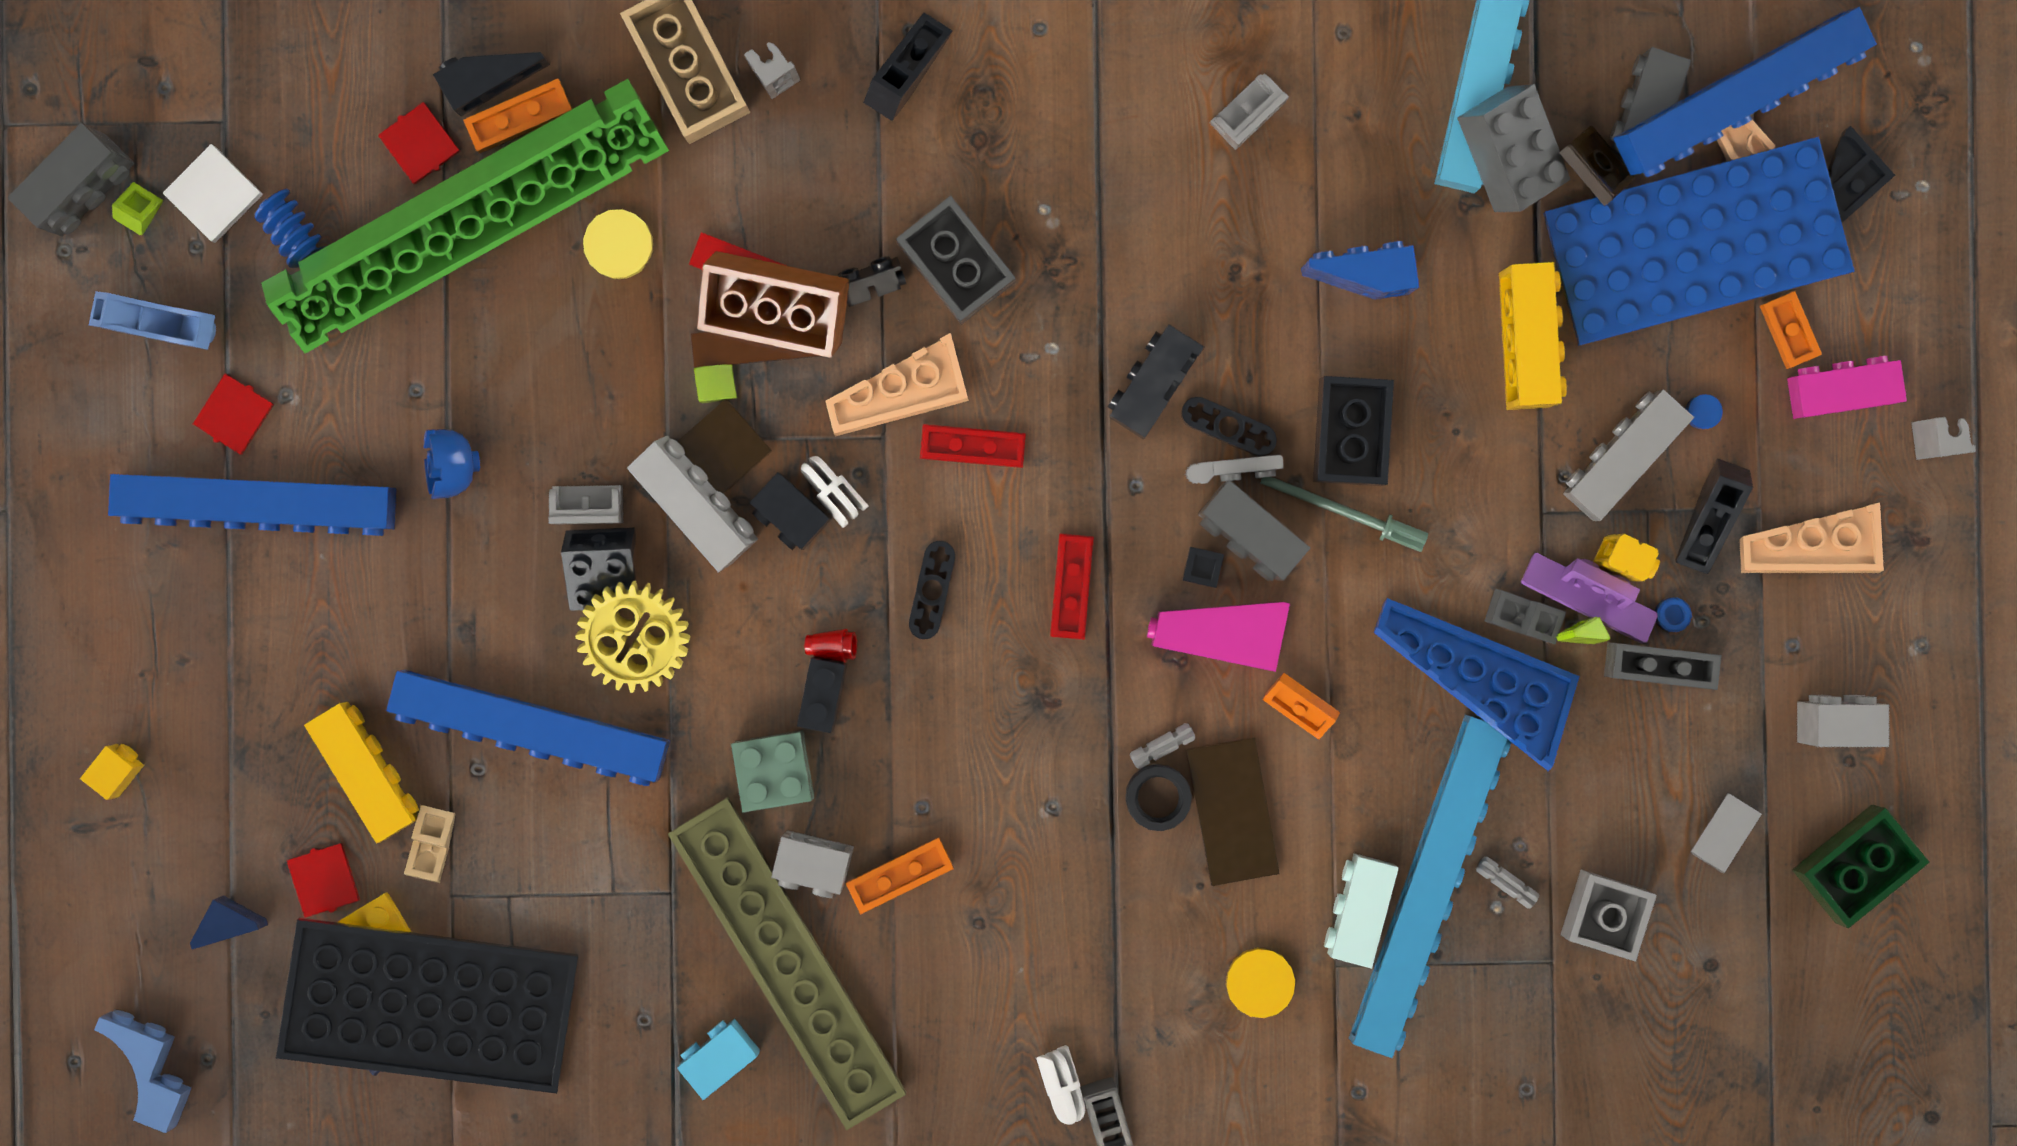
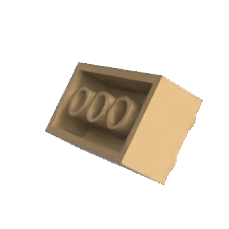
M644 0L620 13L676 123L689 144L750 113L692 0Z

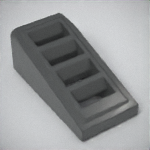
M1109 1077L1081 1086V1093L1097 1146H1133L1114 1079ZM1111 1106L1115 1107L1114 1110L1103 1112L1097 1115L1095 1114V1111L1102 1110ZM1119 1120V1123L1099 1128V1125ZM1120 1132L1123 1134V1137L1107 1142L1103 1141L1104 1137Z

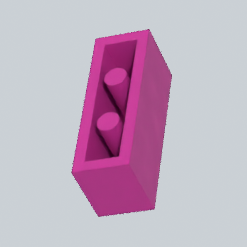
M1880 356L1866 359L1867 365L1854 367L1853 361L1832 364L1833 370L1820 372L1819 366L1798 369V376L1787 378L1793 419L1907 402L1901 360L1888 362V356Z

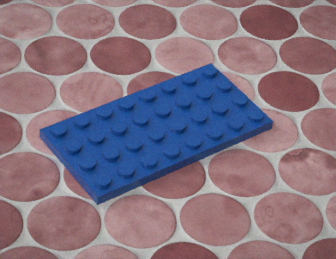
M1819 137L1625 189L1605 206L1596 197L1543 213L1578 346L1855 272Z

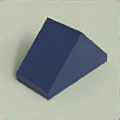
M223 895L213 899L190 942V946L193 950L256 931L267 926L268 922L265 917Z

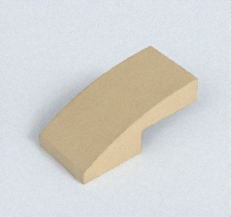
M421 805L411 837L413 844L404 871L406 876L440 883L452 836L455 813Z

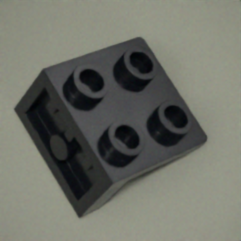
M635 527L566 530L561 557L570 610H583L586 605L594 607L591 602L593 596L596 594L604 599L603 590L607 586L616 593L618 582H622L625 589L629 590L632 581H636L633 562L636 543Z

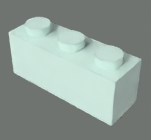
M1355 853L1353 854L1352 861H1346L1342 874V880L1346 881L1343 894H1337L1333 913L1337 914L1334 928H1328L1324 947L1328 948L1327 953L1331 958L1372 969L1399 869L1395 864Z

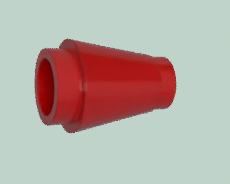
M845 628L806 635L804 644L805 654L846 663L847 660H854L857 654L856 633L848 632Z

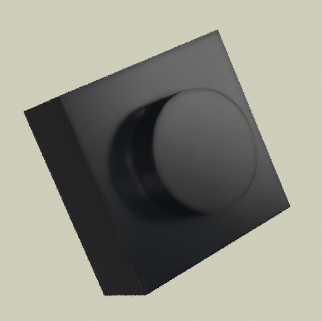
M1189 547L1182 581L1217 588L1224 554Z

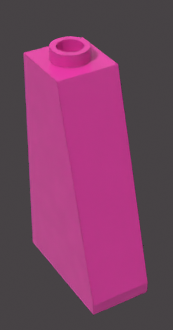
M1272 602L1158 612L1157 618H1150L1147 638L1152 639L1151 645L1154 647L1276 672L1290 604Z

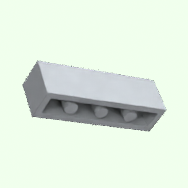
M1664 389L1653 394L1650 391L1647 392L1635 405L1639 410L1631 419L1625 417L1612 430V433L1615 434L1614 438L1607 445L1601 443L1590 454L1589 458L1592 462L1585 470L1577 469L1566 481L1569 487L1563 495L1592 521H1601L1694 419Z
M667 435L654 441L627 469L719 573L734 563L758 538L753 533L754 530L751 524L744 518L739 517L730 507L731 504L728 498L723 493L716 491L707 481L706 473L700 467L693 465L684 455L683 447Z

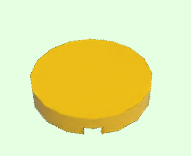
M1254 948L1244 951L1233 960L1227 973L1226 988L1230 1000L1239 1011L1250 1017L1266 1018L1277 1015L1288 1006L1294 995L1295 977L1291 966L1282 955L1265 948Z

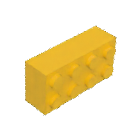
M1554 262L1510 265L1499 272L1506 410L1552 407L1561 404L1562 397H1565L1567 392L1565 376H1560V362H1563L1565 357L1564 343L1558 340V327H1561L1563 322L1562 308L1556 305V292H1559L1561 288L1560 273L1555 271Z

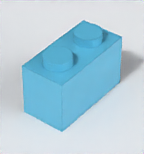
M735 1018L728 1024L724 1020L719 1022L707 1033L710 1037L709 1040L701 1046L695 1042L680 1055L683 1061H681L677 1069L702 1100L706 1099L753 1061L761 1051Z

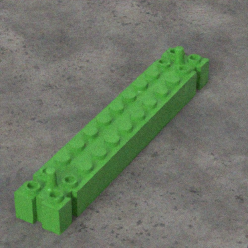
M626 79L604 91L607 99L595 105L592 99L586 101L298 262L300 270L290 275L285 269L265 280L261 284L266 304L282 325L287 322L291 337L306 354L329 341L327 333L337 328L341 333L349 330L632 172L630 164L641 158L644 164L668 152L669 149L629 79Z

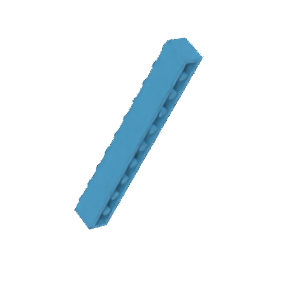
M1468 715L1464 716L1349 1036V1040L1353 1045L1393 1058L1395 1050L1400 1051L1404 1044L1406 1031H1403L1406 1019L1413 1017L1418 1004V999L1414 998L1418 986H1423L1427 980L1430 967L1426 964L1430 953H1435L1439 947L1441 934L1438 933L1442 920L1447 921L1453 907V901H1450L1454 887L1459 888L1462 883L1465 869L1461 868L1465 855L1470 856L1475 847L1477 838L1473 835L1477 822L1482 823L1486 816L1488 803H1485L1488 791L1489 789L1492 791L1495 789L1500 776V771L1496 770L1501 757L1505 758L1511 746V742L1487 722Z

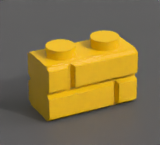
M1613 534L1604 537L1593 561L1599 565L1601 570L1613 573V575L1623 576L1629 581L1652 579L1660 565V560L1657 559L1658 549L1645 543H1639V540L1626 534Z

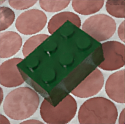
M1872 804L1794 867L1792 871L1836 924L1849 929L1930 862L1889 811L1884 807Z

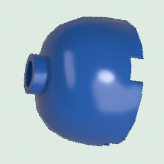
M430 429L425 431L424 448H431V450L427 451V459H424L427 488L429 494H432L431 498H449L466 491L472 482L473 472L480 471L478 451H472L469 441L462 434L453 430Z

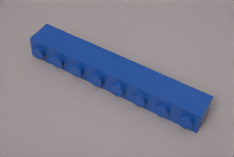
M1860 7L1842 11L1613 137V140L1630 175L1644 173L1646 177L1652 176L1665 169L1664 162L1674 158L1675 161H1678L1694 153L1693 146L1703 142L1704 145L1720 139L1724 136L1722 133L1723 129L1729 126L1735 129L1752 121V113L1758 110L1764 113L1776 108L1781 104L1779 98L1787 94L1793 97L1810 88L1808 82L1816 78L1818 81H1822L1837 74L1838 70L1836 67L1844 62L1848 66L1867 57L1865 51L1877 45Z
M110 474L108 516H119L120 523L142 524V518H155V525L176 526L177 519L190 520L189 527L211 528V521H224V528L245 529L246 523H259L258 530L280 531V524L293 525V532L314 533L315 526H328V533L349 534L350 527L362 528V535L383 536L384 529H395L396 488Z
M408 670L396 671L386 709L387 712L396 714L395 720L415 724L416 719L429 723L428 728L434 731L449 733L450 728L463 732L462 737L468 740L482 742L483 737L496 740L495 746L502 749L516 751L517 746L530 749L529 755L536 758L549 760L550 755L563 758L562 764L581 769L583 764L597 767L596 773L609 777H616L617 773L629 775L630 782L643 786H649L650 781L657 782L660 780L670 744L669 739Z

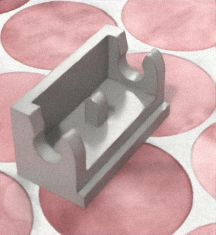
M769 42L767 46L769 51L773 53V60L768 59L766 63H763L760 60V56L753 49L745 53L744 56L771 99L799 82L800 78L791 61L788 63L777 46Z
M1265 73L1263 75L1260 74L1214 117L1210 124L1236 150L1286 103L1289 96Z
M1945 417L1911 422L1916 460L1976 452L1975 445H1971L1968 423L1963 418L1958 419L1959 434L1956 437L1948 433L1949 425Z
M623 485L552 486V489L549 490V524L623 523Z
M1727 793L1690 852L1716 870L1725 873L1762 813Z

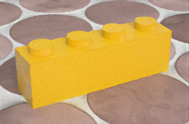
M349 702L339 703L304 726L377 844L416 822L418 817L416 812L419 811V808L414 798L409 793L405 794L398 784L401 778L393 765H387L380 753L383 752V749L377 738L373 734L368 735L362 723L365 720L360 710L355 705L351 706Z

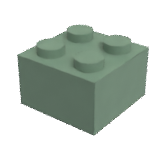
M803 730L731 743L742 813L809 802L815 798Z

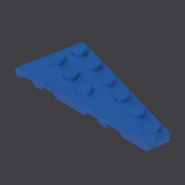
M1387 598L1383 603L1374 633L1544 769L1549 771L1554 765L1580 676Z

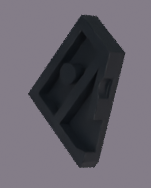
M1851 126L1842 132L1828 167L1841 222H1844L1895 176Z

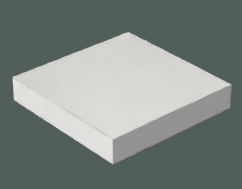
M212 144L163 192L214 243L263 195Z

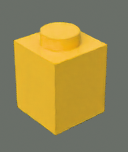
M125 744L108 745L104 747L80 779L103 798L111 800L120 797L143 768L144 764L136 759L138 754Z

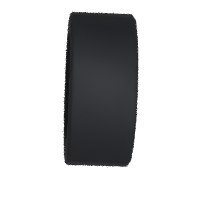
M1153 764L1141 768L1132 776L1126 788L1125 800L1130 815L1139 825L1148 830L1165 831L1175 828L1184 821L1191 809L1192 794L1188 782L1179 771L1168 765ZM1155 777L1166 778L1173 782L1179 794L1178 805L1175 810L1162 818L1147 815L1140 808L1138 802V793L1141 786L1147 780Z

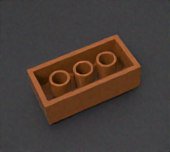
M715 251L703 264L697 329L831 358L842 344L850 279Z

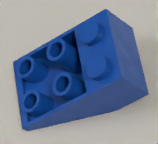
M1403 241L1382 244V248L1370 252L1368 246L1347 249L1348 252L1343 253L1342 256L1335 257L1334 251L1315 253L1301 268L1302 276L1374 300L1409 295L1419 288L1414 245L1404 247Z

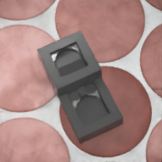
M1495 589L1484 622L1555 645L1557 641L1556 636L1560 632L1566 612L1503 590Z

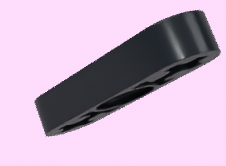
M1193 397L1186 401L1181 409V418L1188 427L1252 455H1267L1276 446L1277 438L1272 428L1205 398ZM1197 404L1203 405V413L1212 416L1213 409H1215L1220 414L1215 418L1212 430L1206 428V425L1210 421L1199 418L1197 422L1191 421L1192 414L1187 412L1188 408H1195ZM1232 417L1238 422L1239 428L1234 436L1227 437L1220 432L1219 422L1222 418ZM1245 423L1251 425V428L1247 431L1251 434L1258 435L1261 431H1264L1266 433L1265 439L1270 441L1269 446H1262L1257 450L1254 448L1255 441L1247 437L1244 438V444L1239 443L1237 440L1244 433Z
M944 541L931 543L924 553L909 619V629L919 639H930L940 629L956 558L953 547ZM939 546L945 547V554L950 555L949 562H942L940 572L947 571L946 579L938 575H925L927 567L934 570L935 560L930 558L931 551L936 552ZM936 580L941 584L942 594L937 600H928L924 597L922 587L925 582ZM919 601L930 606L939 605L938 613L933 610L930 612L929 621L934 622V628L927 629L926 634L920 633V627L915 625V620L922 619L925 608H917Z

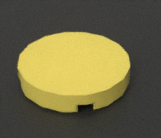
M623 209L608 210L597 215L588 225L583 238L584 253L589 264L600 274L612 279H626L640 273L648 263L653 252V237L647 224L636 214Z

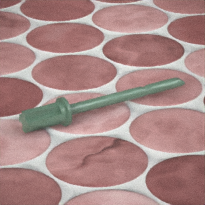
M1262 477L1260 483L1382 531L1379 537L1381 541L1386 538L1422 552L1428 538L1427 532L1392 519L1393 515L1391 514L1388 515L1385 522L1274 477Z

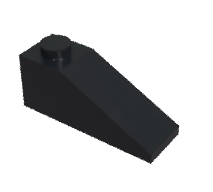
M923 13L872 78L863 103L893 121L951 36L952 30L926 13Z
M541 52L470 56L460 59L455 57L442 63L439 66L440 71L434 73L433 76L453 110L458 115L463 116L550 64Z
M1717 458L1702 487L1675 559L1676 563L1709 574L1753 489L1750 470Z

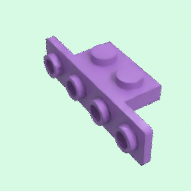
M1535 553L1532 555L1521 580L1523 585L1589 618L1600 617L1605 626L1641 644L1648 641L1658 617L1657 612L1635 602L1640 589L1632 586L1627 578L1620 575H1610L1600 570L1599 565L1590 560H1580L1577 558L1565 567L1539 553Z

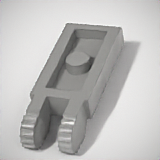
M1281 455L1201 462L1197 465L1194 463L1187 467L1185 475L1186 479L1189 480L1188 482H1192V484L1208 483L1215 475H1220L1221 482L1241 480V473L1254 471L1255 478L1276 476L1275 469L1284 468L1283 457Z

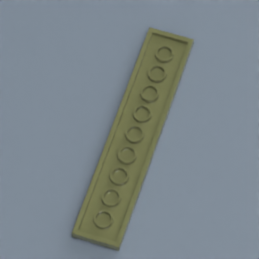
M729 797L669 832L668 836L845 1129L852 1128L905 1096V1088L784 888L778 885L779 880L771 878L772 868Z

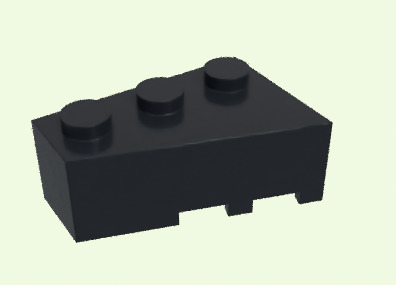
M1170 324L1163 334L1156 331L1145 348L1150 352L1144 363L1137 360L1126 377L1132 381L1125 393L1118 389L1107 406L1113 410L1109 418L1144 440L1204 346Z

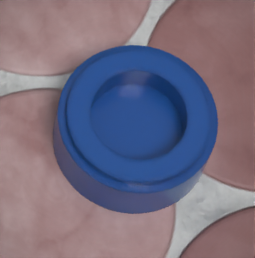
M1708 394L1692 398L1685 408L1694 417L1689 424L1701 430L1716 426L1723 414L1722 405L1719 400Z
M1680 598L1663 599L1655 608L1658 616L1656 619L1657 625L1668 632L1684 630L1692 618L1690 606Z

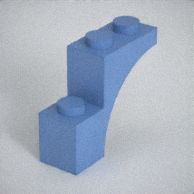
M95 292L89 320L90 326L207 350L209 343L214 340L216 334L215 315L151 303L111 293Z
M114 1010L99 1017L94 1030L111 1039L124 1052L136 1076L138 1104L133 1121L164 1133L169 1132L177 1126L192 1089L182 1084L183 1080L177 1076L170 1074L160 1075L175 1036L165 1033L166 1029L158 1024L146 1023L144 1025L134 1021L133 1015L121 1010Z

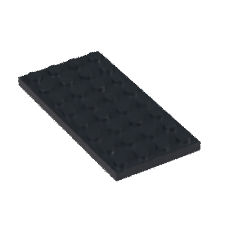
M298 918L276 1059L557 1094L579 954Z

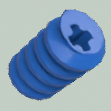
M286 188L264 200L255 213V219L259 223H264L263 231L266 234H272V244L275 246L280 245L278 252L281 256L288 257L286 260L288 267L298 268V262L326 246L316 247V244L322 238L320 234L308 235L314 227L313 223L300 224L306 216L304 211L293 214L292 211L298 205L297 200L284 201L290 194V190Z

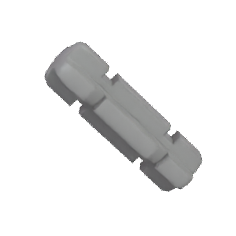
M1184 723L1175 728V732L1171 733L1169 731L1147 743V747H1139L1132 751L1130 757L1135 767L1141 769L1150 764V760L1154 759L1156 761L1179 749L1178 745L1182 743L1186 745L1194 741L1195 734L1190 725Z
M1485 856L1478 863L1476 871L1486 879L1490 878V882L1512 898L1517 897V901L1526 908L1530 909L1535 905L1539 898V894L1529 886L1525 887L1524 882L1503 867L1499 868L1498 864L1489 857Z

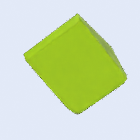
M133 182L112 204L113 219L137 234L142 235L156 215L163 200Z
M731 364L694 368L699 402L710 403L737 398Z
M1597 616L1581 620L1556 636L1559 642L1596 644L1610 640V636L1601 618Z

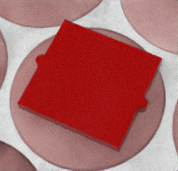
M424 102L405 116L399 115L397 117L398 121L378 135L414 185L434 170L440 171L441 165L460 152Z
M225 373L194 420L193 425L212 436L213 442H221L242 455L274 404L256 393L253 386H245Z
M342 843L320 850L313 848L308 854L286 860L304 918L325 911L333 913L337 910V907L360 900Z

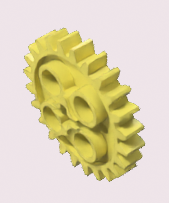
M632 581L629 590L625 589L622 582H618L616 593L608 586L605 587L603 590L604 599L595 594L591 600L594 607L586 605L582 612L587 617H580L577 623L583 629L577 632L576 639L585 641L579 645L577 651L579 653H588L583 661V665L594 663L595 668L591 675L596 676L601 672L605 674L603 679L604 685L609 683L611 679L616 680V690L618 691L623 683H628L630 693L634 692L637 684H641L646 692L650 687L651 680L660 687L663 682L662 675L672 679L674 675L672 667L680 669L683 664L680 657H685L688 652V648L681 644L688 643L690 635L681 632L687 629L689 623L688 621H678L684 610L682 608L672 610L671 607L675 598L672 597L666 601L662 600V588L655 594L650 593V583L645 585L643 591L638 590L636 581ZM628 608L633 611L635 618L626 620L620 616L618 610ZM645 612L650 613V617L641 628L638 638L633 641L623 660L617 661V655L623 649L628 636L633 633L642 615ZM651 626L661 627L665 632V636L655 637L650 634L648 628ZM610 636L616 640L618 646L614 648L607 647L602 643L601 638ZM641 654L647 659L648 663L638 665L633 662L631 656Z

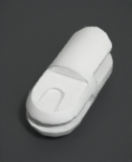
M817 456L809 458L812 466L820 476L808 464H802V474L819 493L816 498L842 528L848 525V521L828 496L832 498L849 518L855 519L859 513L839 487L842 488L859 509L864 511L869 507L842 475L837 477L821 458Z
M1064 1045L1037 1057L1036 1060L1047 1095L1050 1097L1057 1118L1062 1123L1071 1125L1084 1117L1086 1109L1069 1047Z

